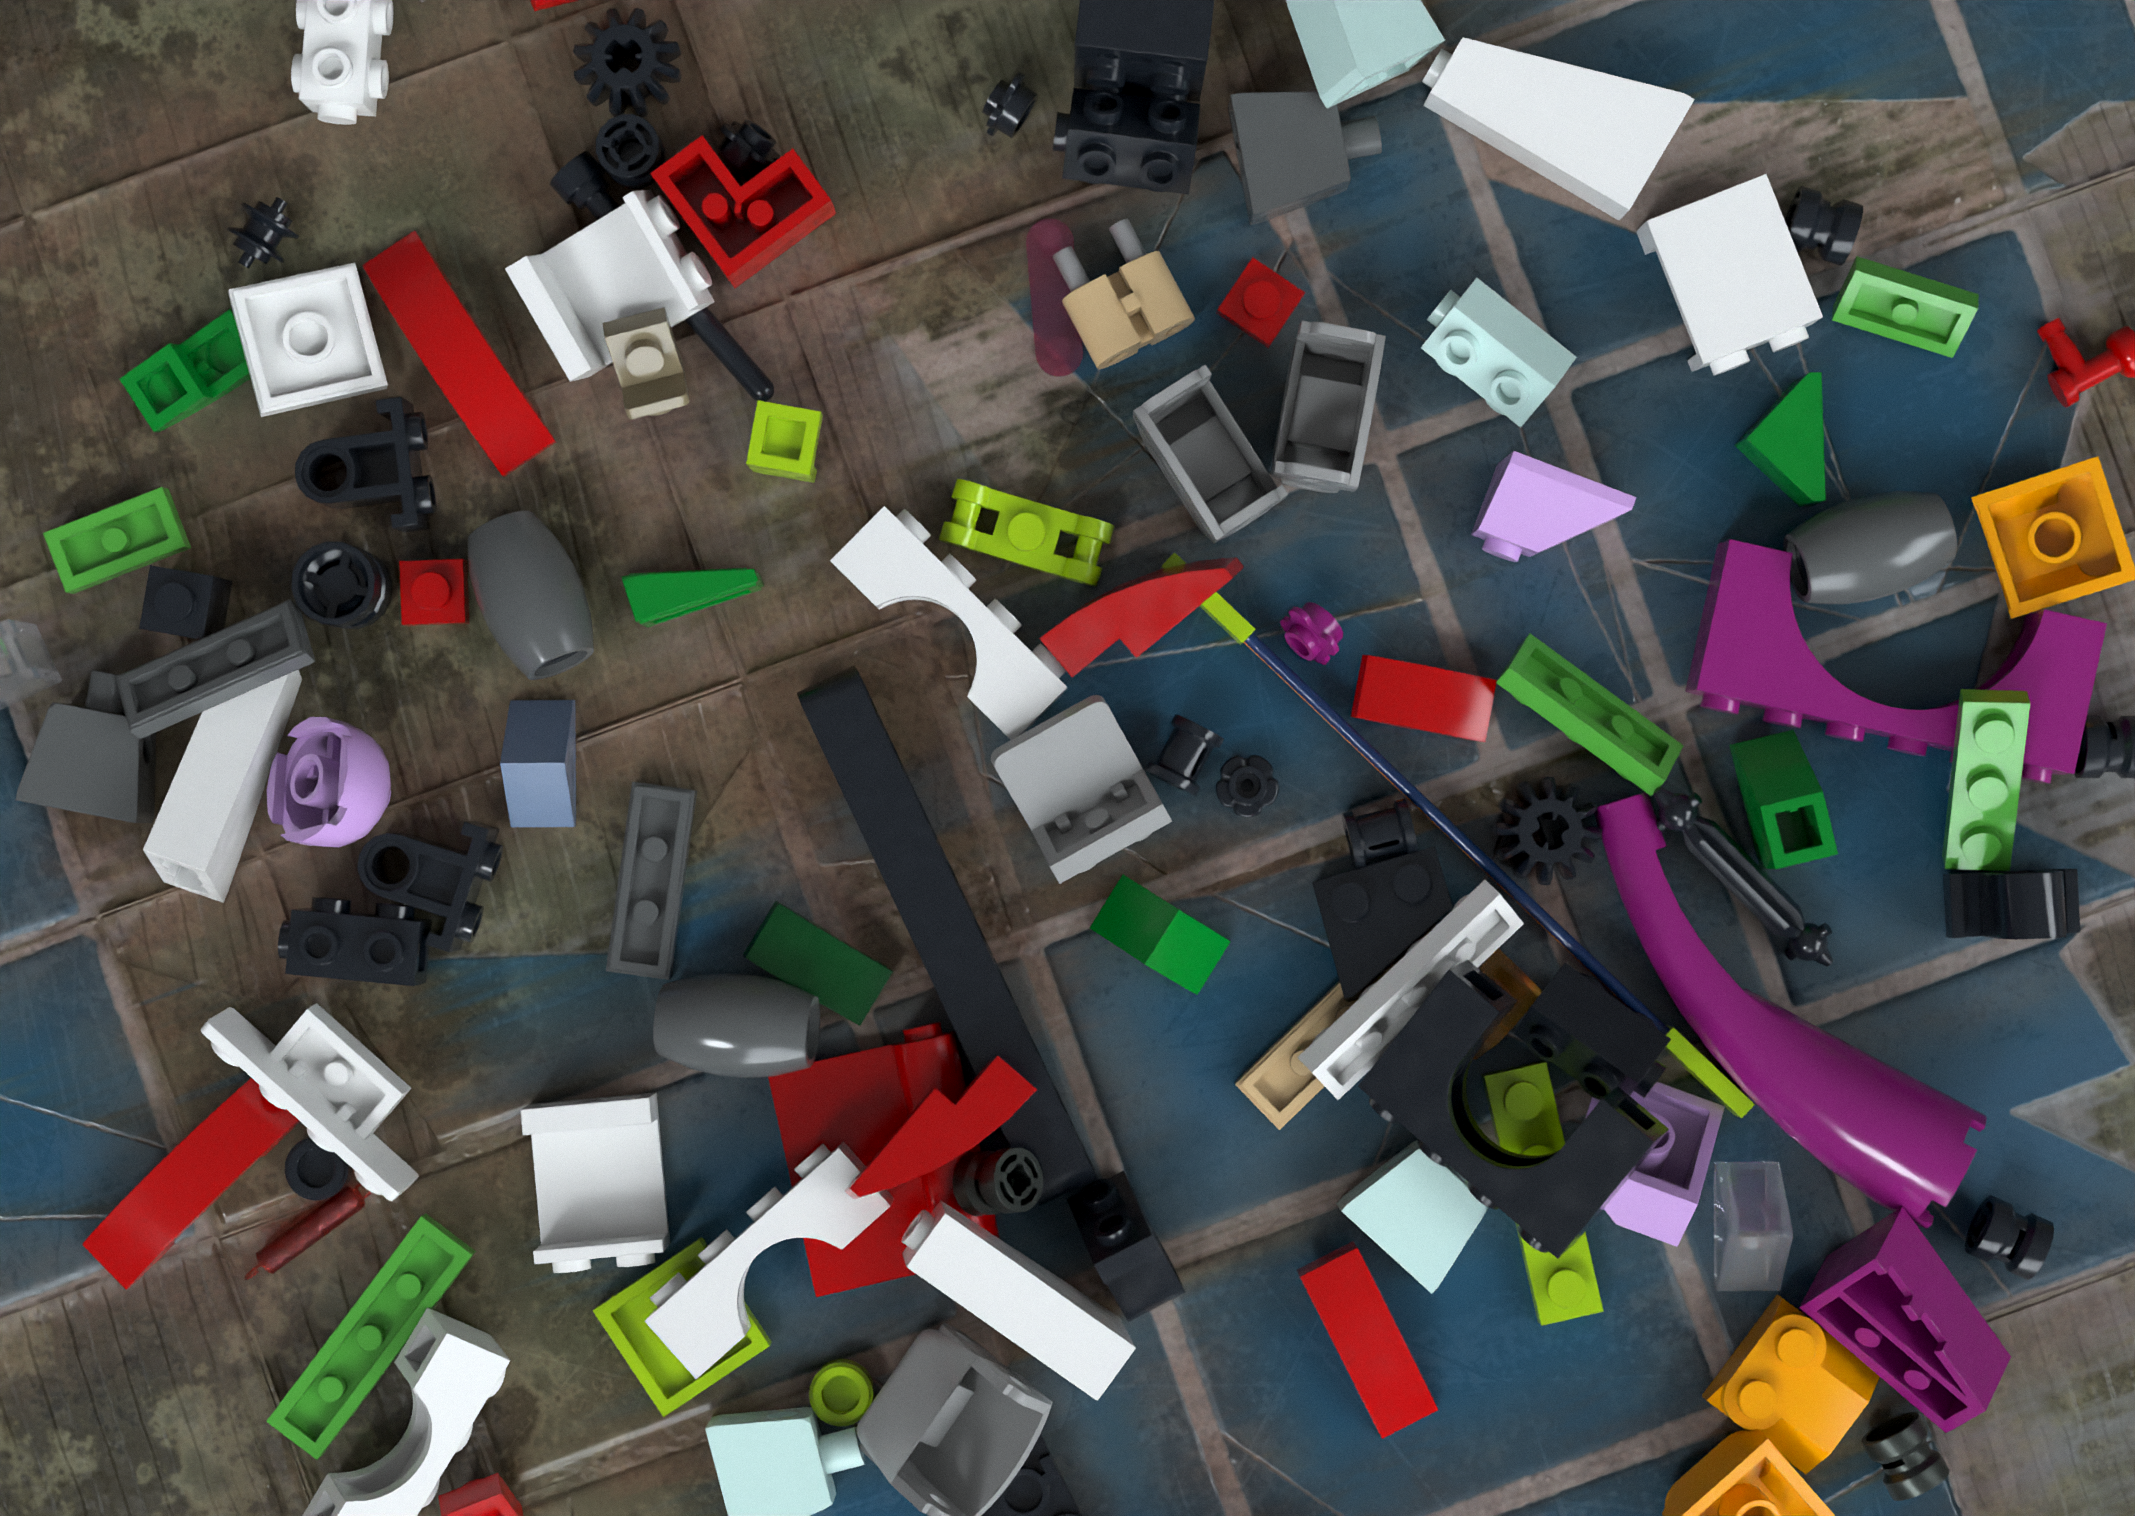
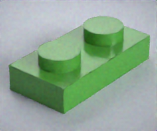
M1856 256L1833 305L1832 321L1953 358L1978 310L1979 294Z
M164 487L43 533L65 592L75 594L191 549L170 491Z

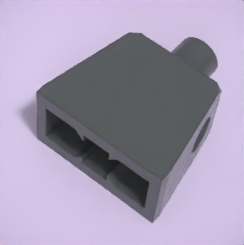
M1260 92L1230 95L1228 113L1250 225L1262 223L1344 192L1351 181L1348 160L1382 153L1380 130L1375 115L1340 122L1337 104L1326 108L1318 92Z
M92 670L85 707L52 702L22 776L15 800L126 822L153 823L155 811L156 733L139 739L129 730L115 678L118 676L117 674Z

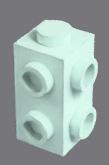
M1478 278L1474 280L1461 297L1452 290L1447 293L1427 319L1436 329L1421 347V349L1436 360L1437 364L1445 372L1458 377L1483 397L1494 411L1507 416L1520 428L1556 387L1577 358Z

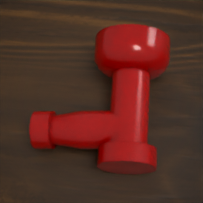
M2060 318L2052 320L2037 330L2042 341L2047 342L2052 358L2059 368L2048 374V382L2054 395L2065 408L2079 401L2078 394L2117 373L2127 378H2135V332L2129 326H2123L2112 332L2106 340V351L2087 361L2084 360L2075 343L2064 332L2066 328Z

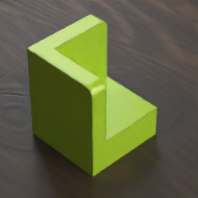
M758 400L746 461L748 467L756 473L815 483L817 469L814 466L823 417L822 412Z

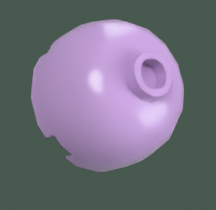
M309 717L297 724L287 735L297 738L292 744L288 755L276 753L272 762L267 785L268 814L272 823L283 825L285 834H281V836L287 841L307 846L342 847L365 837L382 817L391 796L389 763L383 749L361 729L328 717Z

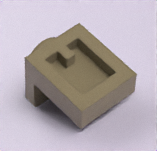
M665 307L602 323L604 338L622 388L624 408L629 419L647 415H662L674 408L682 407L689 403L685 369Z

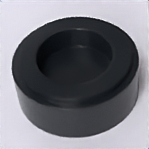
M310 1137L298 1142L290 1150L285 1161V1176L289 1186L299 1196L314 1201L328 1199L342 1191L350 1181L353 1168L335 1152L322 1149Z

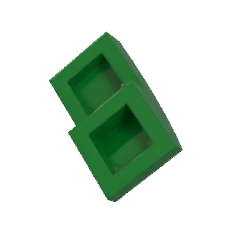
M229 309L181 344L169 343L119 379L153 432L159 433L182 421L251 379L233 310Z

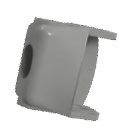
M1301 322L1289 363L1272 456L1271 477L1281 478V483L1287 486L1315 492L1338 493L1340 489L1354 492L1358 488L1386 336L1377 335L1371 331L1323 322Z
M1204 365L1133 410V418L1144 444L1199 530L1215 544L1266 513L1271 507L1284 500L1288 493L1283 485L1277 487L1210 382L1211 373L1207 366Z
M943 1323L938 1330H923L916 1337L868 1407L856 1427L857 1437L861 1442L859 1447L879 1467L889 1483L920 1512L928 1516H982L1005 1491L1028 1458L1041 1434L1053 1402L1022 1375L999 1362L975 1340L957 1328Z

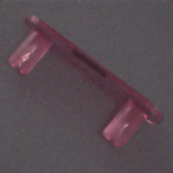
M1044 219L1032 226L1026 239L1035 354L1038 365L1045 373L1054 377H1064L1073 373L1081 364L1083 347L1082 339L1062 303L1063 298L1071 293L1056 265L1053 255L1069 246H1072L1074 250V240L1070 229L1063 222L1056 219Z

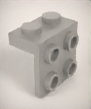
M1092 695L999 746L991 754V762L1030 827L1059 884L1091 869L1098 862L1134 842L1147 838L1154 831L1172 822L1102 696Z

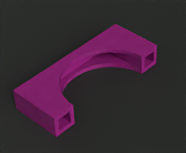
M1732 539L1717 545L1685 690L1687 693L1702 696L1700 707L1738 715L1741 704L1765 710L1763 721L1772 724L1801 728L1803 718L1826 723L1825 735L1839 739L1863 742L1866 732L1889 737L1887 749L1902 753L1926 756L1928 746L1951 751L1949 762L1952 763L1959 699L1927 710H1910L1873 702L1846 688L1818 662L1807 646L1796 622L1790 592V568L1793 553ZM2045 609L2028 613L2025 616L2017 641L2005 661L1994 674L1976 688V690L2028 692L2030 711L2021 779L2050 784L2052 774L2064 775L2075 773L2107 623Z

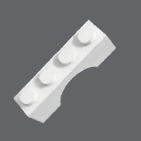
M884 506L830 561L879 610L902 601L924 600L939 604L957 615L969 629L975 643L977 655L976 673L967 697L1010 740L1023 734L1067 690V686L1059 679L1066 670L1041 643L1031 651L1014 635L1022 625L998 600L994 599L986 607L969 590L976 579L950 553L940 561L923 544L931 534L906 509H903L895 517Z
M844 1141L832 1152L824 1144L820 1145L794 1169L802 1179L789 1191L782 1195L776 1187H773L746 1212L754 1221L736 1238L726 1229L698 1254L706 1265L688 1281L678 1272L650 1297L657 1308L645 1320L646 1324L695 1379L699 1378L745 1337L751 1328L744 1302V1284L749 1267L759 1253L777 1242L791 1238H814L843 1249L892 1205L894 1198L887 1190L858 1199H853L845 1192V1189L863 1170L865 1165Z
M427 1307L394 1362L410 1384L413 1396L412 1415L403 1437L386 1456L372 1465L351 1472L328 1473L302 1516H417L422 1508L429 1505L437 1493L440 1477L453 1455L462 1450L468 1442L473 1422L486 1400L496 1394L503 1383L506 1367L510 1359L492 1336Z

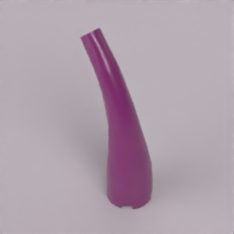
M1643 792L1597 806V811L1594 813L1597 826L1602 829L1601 839L1607 860L1630 921L1662 984L1684 1019L1742 1091L1785 1133L1824 1166L1875 1203L1892 1212L1903 1206L1916 1225L1924 1229L1929 1228L1933 1223L1934 1216L1929 1214L1930 1211L1926 1209L1932 1200L1944 1207L1948 1205L1977 1149L1963 1143L1969 1127L1981 1132L1986 1126V1115L1882 1062L1747 988H1741L1700 940L1679 907L1655 851L1667 845L1662 831L1657 828L1656 822L1658 819L1649 794Z

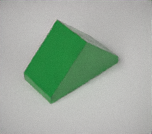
M1809 372L1795 380L1734 445L1799 507L1814 506L1826 501L1822 372Z
M1124 874L1120 877L1089 927L1146 966L1196 995L1200 992L1231 942Z

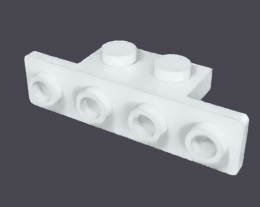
M317 1003L304 1012L277 1046L231 1007L208 1019L200 1029L202 1034L211 1041L214 1052L222 1060L243 1069L259 1084L260 1092L271 1104L281 1109H287L307 1127L309 1137L319 1147L329 1152H335L355 1170L354 1173L357 1180L367 1190L377 1195H383L389 1201H393L419 1177L414 1169L373 1134L411 1090V1087Z

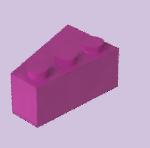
M1903 1206L1827 1255L1799 1307L1945 1433L1987 1410L2011 1358L2010 1354Z

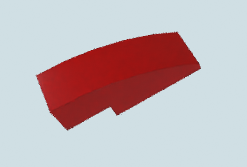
M1237 557L1195 561L1154 571L1120 584L1085 603L1039 639L1072 678L1119 638L1137 658L1234 578L1244 568V565Z
M998 1055L986 1064L954 1103L938 1089L934 1088L922 1099L845 1189V1192L853 1199H858L892 1189L942 1167L975 1147L1008 1121L1037 1089Z
M1354 1241L1297 1269L1381 1438L1383 1439L1438 1411L1434 1399Z

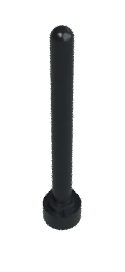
M585 151L569 161L557 172L550 182L552 188L566 204L574 202L580 210L587 207L597 220L619 207L606 192L609 184L603 178L605 170L589 151ZM707 307L685 319L687 324L755 401L766 402L773 397L774 385Z

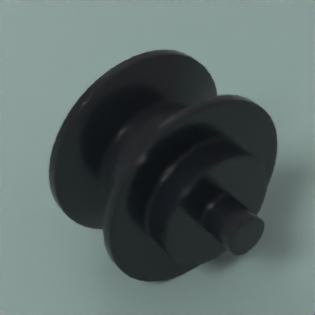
M276 197L271 207L258 201L255 208L242 202L241 206L249 216L243 228L227 227L226 229L237 236L233 245L244 251L238 263L248 269L255 258L266 265L271 257L284 263L285 260L277 250L279 243L283 237L295 239L299 237V235L288 229L293 221L282 214L288 204L287 202Z

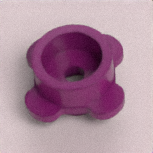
M1307 602L1301 608L1293 607L1288 612L1290 617L1285 616L1280 621L1281 627L1286 632V642L1300 657L1309 661L1315 660L1322 665H1326L1330 660L1329 655L1334 656L1339 651L1338 643L1343 638L1341 626L1327 610L1316 603Z

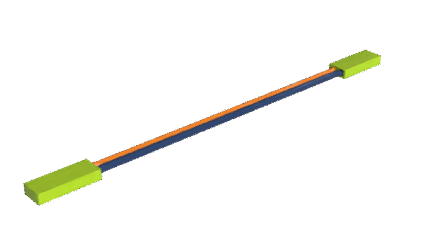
M1174 552L1160 569L1186 564V562ZM1216 592L1200 605L1240 645L1244 643L1617 999L1630 1010L1642 1013L1651 1019L1657 1029L1671 1039L1665 1050L1733 1115L1743 1118L1755 1104L1674 1027L1661 1022L1265 645L1253 633L1256 629Z

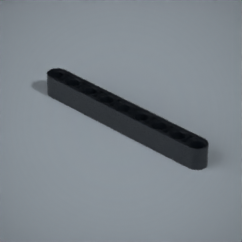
M855 665L797 692L804 713L976 1076L991 1059L998 1055L1037 1089L1012 1117L1001 1125L1010 1147L1023 1148L1030 1151L1040 1164L1044 1185L1041 1197L1037 1203L1039 1206H1042L1098 1179L1081 1139Z

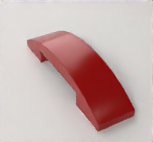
M415 230L362 265L406 338L455 411L503 477L557 442L523 390L517 386L451 287V282Z
M250 1078L180 1142L111 1211L82 1245L126 1290L129 1289L175 1244L174 1241L259 1158L267 1155L300 1121L287 1109H281L271 1104L260 1092L259 1084L253 1078Z

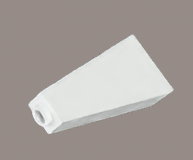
M1464 37L1461 39L1453 55L1444 49L1440 50L1422 81L1432 88L1423 106L1619 221L1632 207L1695 100L1682 92Z
M299 670L202 712L143 848L144 853L164 883L224 903L302 681Z
M941 1200L931 1214L923 1209L913 1219L902 1237L901 1242L907 1246L902 1253L907 1268L1097 1401L1136 1349L1118 1316Z

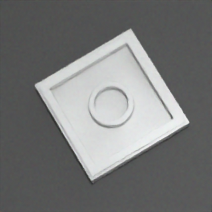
M355 263L228 290L261 417L387 389L386 376Z

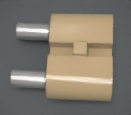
M1123 219L1109 228L1127 264L1119 267L1118 272L1108 277L1105 274L1090 281L1072 246L1066 247L1053 255V259L1071 293L1063 298L1062 303L1097 369L1114 365L1138 353V349L1148 344L1152 346L1180 332L1195 320L1160 251L1146 254L1128 219Z

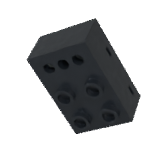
M1080 0L1075 38L1074 87L1089 90H1109L1120 94L1147 95L1151 98H1172L1187 102V100L1200 102L1208 59L1214 0Z

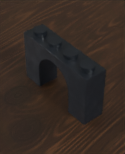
M1466 960L1447 971L1358 1087L1370 1097L1369 1103L1377 1114L1391 1123H1401L1419 1139L1418 1146L1428 1158L1441 1166H1451L1469 1182L1467 1187L1470 1193L1479 1202L1491 1209L1496 1210L1499 1208L1519 1225L1517 1230L1520 1236L1530 1246L1543 1253L1550 1252L1558 1259L1577 1242L1669 1129L1618 1086L1600 1100L1565 1145L1558 1151L1538 1156L1521 1155L1508 1151L1490 1140L1479 1128L1471 1114L1466 1094L1467 1075L1474 1056L1516 1004L1517 1000L1473 963Z

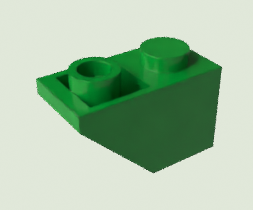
M1794 730L1730 744L1759 866L1763 869L1776 870L1837 855L1838 851L1823 790Z

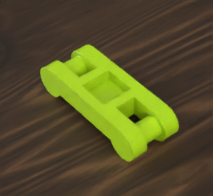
M956 479L951 496L957 500L951 521H944L938 540L1074 582L1097 587L1102 568L1097 566L1103 544H1110L1115 528L1114 525L997 491L971 481ZM981 508L999 513L993 535L975 530ZM1060 532L1078 536L1072 558L1054 554Z

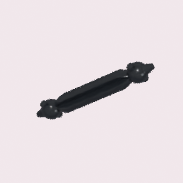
M1662 787L1654 790L1653 794L1660 807V818L1656 822L1657 828L1662 832L1667 828L1673 831H1682L1686 847L1772 933L1789 938V948L1784 951L1789 960L1792 961L1795 958L1805 961L1814 960L1826 967L1832 964L1833 959L1827 948V936L1832 933L1830 926L1827 923H1823L1820 926L1814 923H1805L1801 907L1715 821L1698 816L1697 806L1702 803V799L1697 793L1694 792L1688 796L1684 793H1672Z

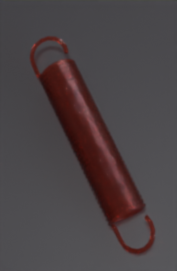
M361 1183L355 1186V1191L350 1186H346L336 1196L334 1195L331 1199H328L318 1209L315 1208V1211L310 1212L300 1222H297L294 1226L292 1225V1228L290 1227L282 1235L274 1239V1241L269 1242L264 1248L256 1252V1258L260 1264L251 1269L245 1275L244 1280H249L259 1273L257 1269L261 1266L268 1273L275 1274V1272L290 1263V1261H293L303 1251H306V1249L316 1244L329 1232L342 1225L352 1215L354 1216L365 1208L364 1199L372 1194V1192L369 1191L362 1197L358 1191Z

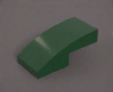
M778 901L774 902L743 953L746 959L783 982L817 996L820 1004L859 1026L893 973L883 963L835 937L827 929Z

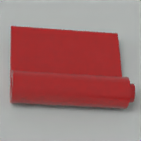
M940 1022L922 1024L903 1029L905 1041L814 1061L810 1068L768 1077L792 1187L802 1179L794 1169L820 1145L824 1144L832 1152L844 1141L866 1166L928 1092L936 1088L954 1103L967 1088L956 1032L942 1033ZM980 1143L942 1167L887 1190L894 1198L892 1205L843 1249L822 1240L803 1238L815 1296L820 1297L915 1275L916 1273L906 1267L902 1253L907 1246L901 1240L913 1219L923 1209L931 1214L940 1200L1000 1239L995 1214L974 1216L965 1212L958 1204L953 1192L952 1179L956 1165L965 1155L971 1152H980Z

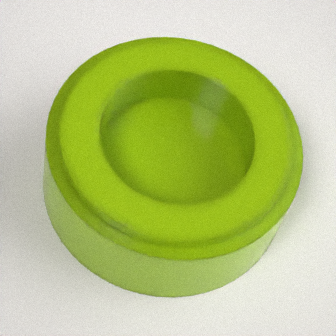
M836 1359L823 1365L815 1374L809 1390V1399L813 1411L822 1421L833 1426H849L860 1421L874 1397V1384L868 1371L859 1363L848 1359Z

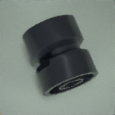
M327 541L312 546L299 558L292 572L291 589L296 604L307 617L325 625L357 630L372 625L385 614L392 600L393 583L388 568L376 555L344 542Z

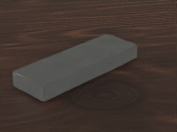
M290 599L122 673L115 678L129 730L139 739H142L316 661L301 610Z
M632 782L606 971L666 980H670L672 977L697 790Z

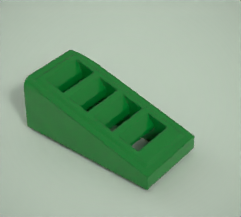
M748 568L645 572L621 576L635 621L647 628L762 590L761 587L764 586L760 573L755 569Z

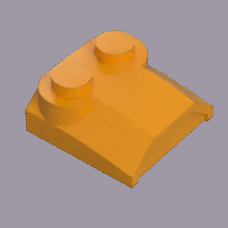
M2099 456L1971 497L1984 531L2011 619L2135 580V565Z
M1776 1295L1702 1394V1397L1745 1430L1751 1431L1758 1428L1789 1463L1806 1475L1832 1453L1869 1403L1880 1376L1825 1329L1785 1299Z
M1758 1428L1751 1431H1738L1722 1440L1673 1484L1667 1493L1665 1508L1662 1512L1663 1516H1835Z

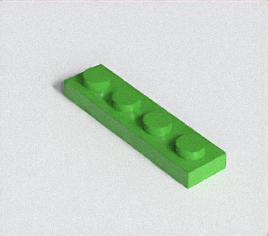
M426 1213L422 1215L266 1422L316 1460L323 1456L400 1354L427 1307L433 1310L476 1251Z

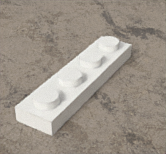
M1484 880L1470 894L1462 897L1455 904L1452 911L1424 938L1412 944L1401 960L1376 983L1367 987L1359 999L1330 1027L1322 1030L1315 1037L1312 1044L1297 1058L1339 1100L1371 1070L1449 969L1466 960H1469L1478 968L1524 923L1502 895Z

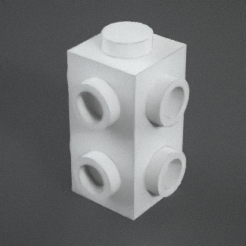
M297 0L296 20L298 28L304 29L302 54H295L293 57L291 82L293 91L299 93V100L312 112H318V120L327 123L351 125L356 124L357 115L376 117L377 98L385 99L388 91V64L386 60H380L382 35L389 36L392 31V0Z

